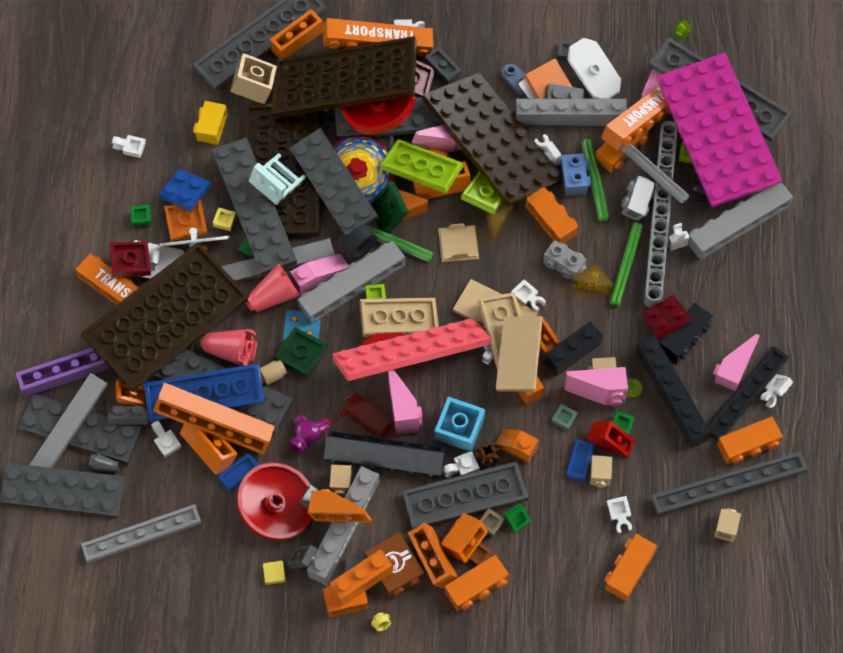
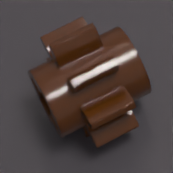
M483 441L482 447L477 446L479 454L476 455V460L481 459L482 466L485 464L493 466L494 460L499 461L497 454L500 452V448H495L494 442L490 444Z

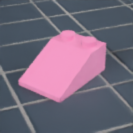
M625 367L566 371L564 390L603 405L620 406L625 404L628 391Z
M394 369L389 370L388 383L396 436L419 433V426H422L421 406L417 407L416 399Z

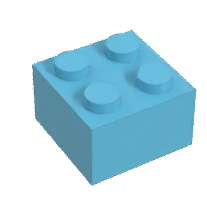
M448 397L435 428V440L469 452L472 451L485 419V409Z

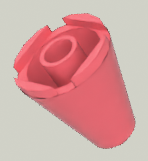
M277 264L249 293L248 301L245 303L251 311L260 312L300 296V293L294 287L293 282L280 264Z
M252 329L207 333L202 337L201 347L206 353L236 365L245 366L249 362H253L255 358L257 341L253 340V335H256V333Z

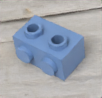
M584 153L561 155V172L564 179L565 196L587 195L588 187H591L590 176L586 174V171L589 170L588 160H584Z

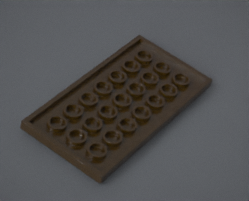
M412 36L276 59L277 67L271 107L272 117L280 118L414 96L416 37Z
M480 73L423 94V102L507 207L525 200L543 187L550 189L563 183L562 173L552 161L549 162L548 157L544 155V151L538 147L523 125L516 121L514 114Z
M272 104L245 105V138L247 137L257 164L260 163L264 166L279 153L281 158L278 161L298 178L303 174L306 176V179L298 187L296 186L277 205L274 204L286 235L319 236V194L289 149L319 129V111L273 118L271 115ZM271 165V167L275 171H277L281 176H283L288 182L293 184V182H291L286 176H284L273 165Z
M198 242L81 332V337L133 392L246 302L249 296Z

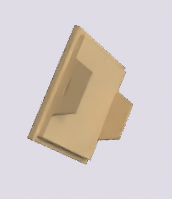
M453 224L448 228H438L442 263L479 259L475 225Z

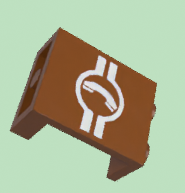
M401 533L365 551V558H368L381 549L391 562L393 573L381 580L389 598L392 596L398 597L405 592V589L410 586L416 587L423 582L424 572Z

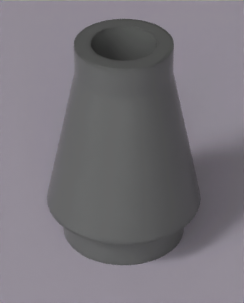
M92 453L88 469L93 470V472L116 473L119 462L99 453Z

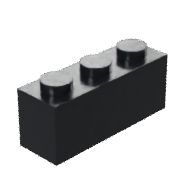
M695 302L687 311L692 321L668 334L660 342L666 356L676 364L681 359L685 360L690 353L689 349L692 345L695 347L702 338L700 336L703 332L707 333L713 325L711 323L713 315Z
M590 321L545 353L544 363L557 377L601 345L603 335Z

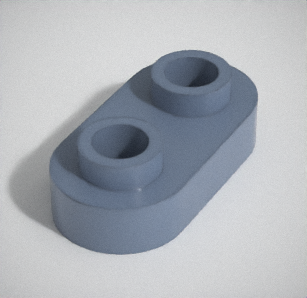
M514 64L504 66L502 69L503 80L517 94L526 95L519 86V83L525 79V73Z

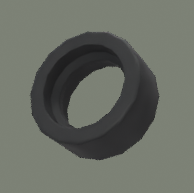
M361 225L346 236L342 242L341 250L350 260H357L371 250L376 243L377 236L367 225Z

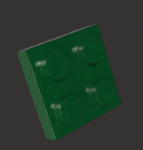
M388 182L371 204L379 217L377 220L382 231L388 234L409 213L395 182Z
M294 327L275 355V360H281L283 365L308 378L327 350L328 344Z

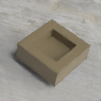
M488 508L480 521L483 522L488 530V534L494 537L504 524L505 519Z

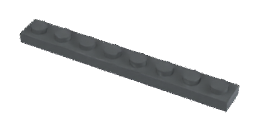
M800 451L651 495V501L657 516L805 473L808 468Z

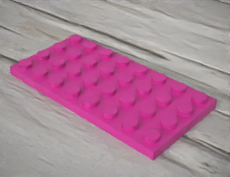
M726 52L657 76L658 85L711 208L782 183V178Z

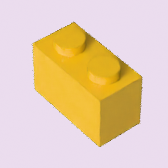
M209 101L204 102L203 107L199 109V121L194 124L193 128L197 141L215 145L219 144L228 115L226 105Z

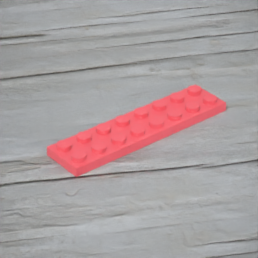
M466 319L414 332L409 335L398 336L393 339L378 341L377 343L362 345L349 350H342L341 352L333 353V361L347 381L490 345L491 337L476 319Z

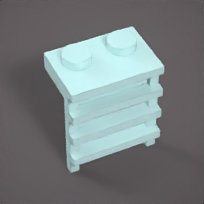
M279 153L264 166L260 163L256 164L248 181L276 205L306 179L304 174L298 178L278 161L281 158ZM271 165H273L278 171H280L291 182H293V184L288 182L283 176H281L277 171H275L271 167Z

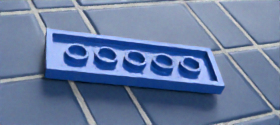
M258 363L144 383L149 422L171 419L153 412L164 383L230 409L265 403Z

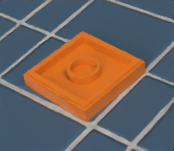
M556 59L524 75L537 99H546L548 84L572 87Z
M201 200L191 212L176 205L164 206L171 242L191 238L189 233L191 228L198 230L197 236L208 234Z

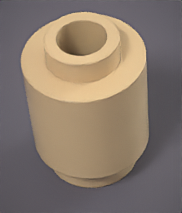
M274 360L260 368L262 384L265 383L268 386L282 379L283 375L287 374L281 360L277 362Z

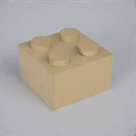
M243 53L235 69L230 92L265 104L272 90L277 66Z

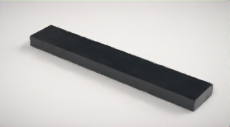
M775 346L770 349L708 424L711 437L718 441L719 437L728 434L765 389L766 385L788 361L789 356Z

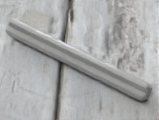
M632 144L621 149L680 203H684L688 199L689 195Z

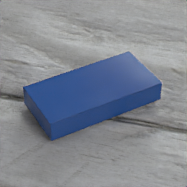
M576 439L566 477L585 482L595 444Z
M247 453L217 477L229 492H232L240 485L245 475L253 468L259 466V464Z

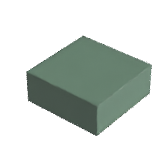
M560 404L551 422L569 431L578 416V412Z

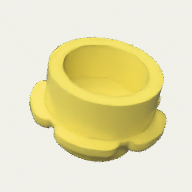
M376 614L371 625L377 631L386 630L391 625L389 614Z

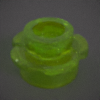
M684 19L676 22L677 33L681 36H688L692 30L691 25Z
M636 379L627 381V396L638 397L643 390L642 384Z

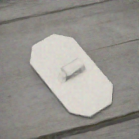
M582 38L569 47L567 60L592 98L610 99L620 93L621 78L596 41Z
M191 228L189 230L191 240L160 243V245L169 246L189 243V246L193 247L198 242L201 244V242L224 240L228 239L229 236L198 239V230Z
M148 243L151 276L139 277L151 279L180 257L184 251Z

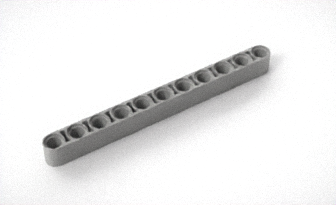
M666 121L662 124L660 130L656 166L673 181L678 129L674 122ZM656 180L644 292V304L648 308L661 302L663 295L672 197ZM654 245H660L661 248H656ZM652 262H659L660 264H659V265H655V264L652 263ZM652 278H655V279H657V280H659V281H658V282H654V281H652L651 279H652ZM650 295H654V296H656L657 298H656V299H652V298H650L649 296H650Z

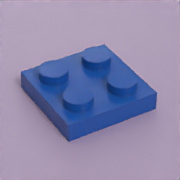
M179 169L161 190L159 197L191 212L209 190L211 184L210 181Z

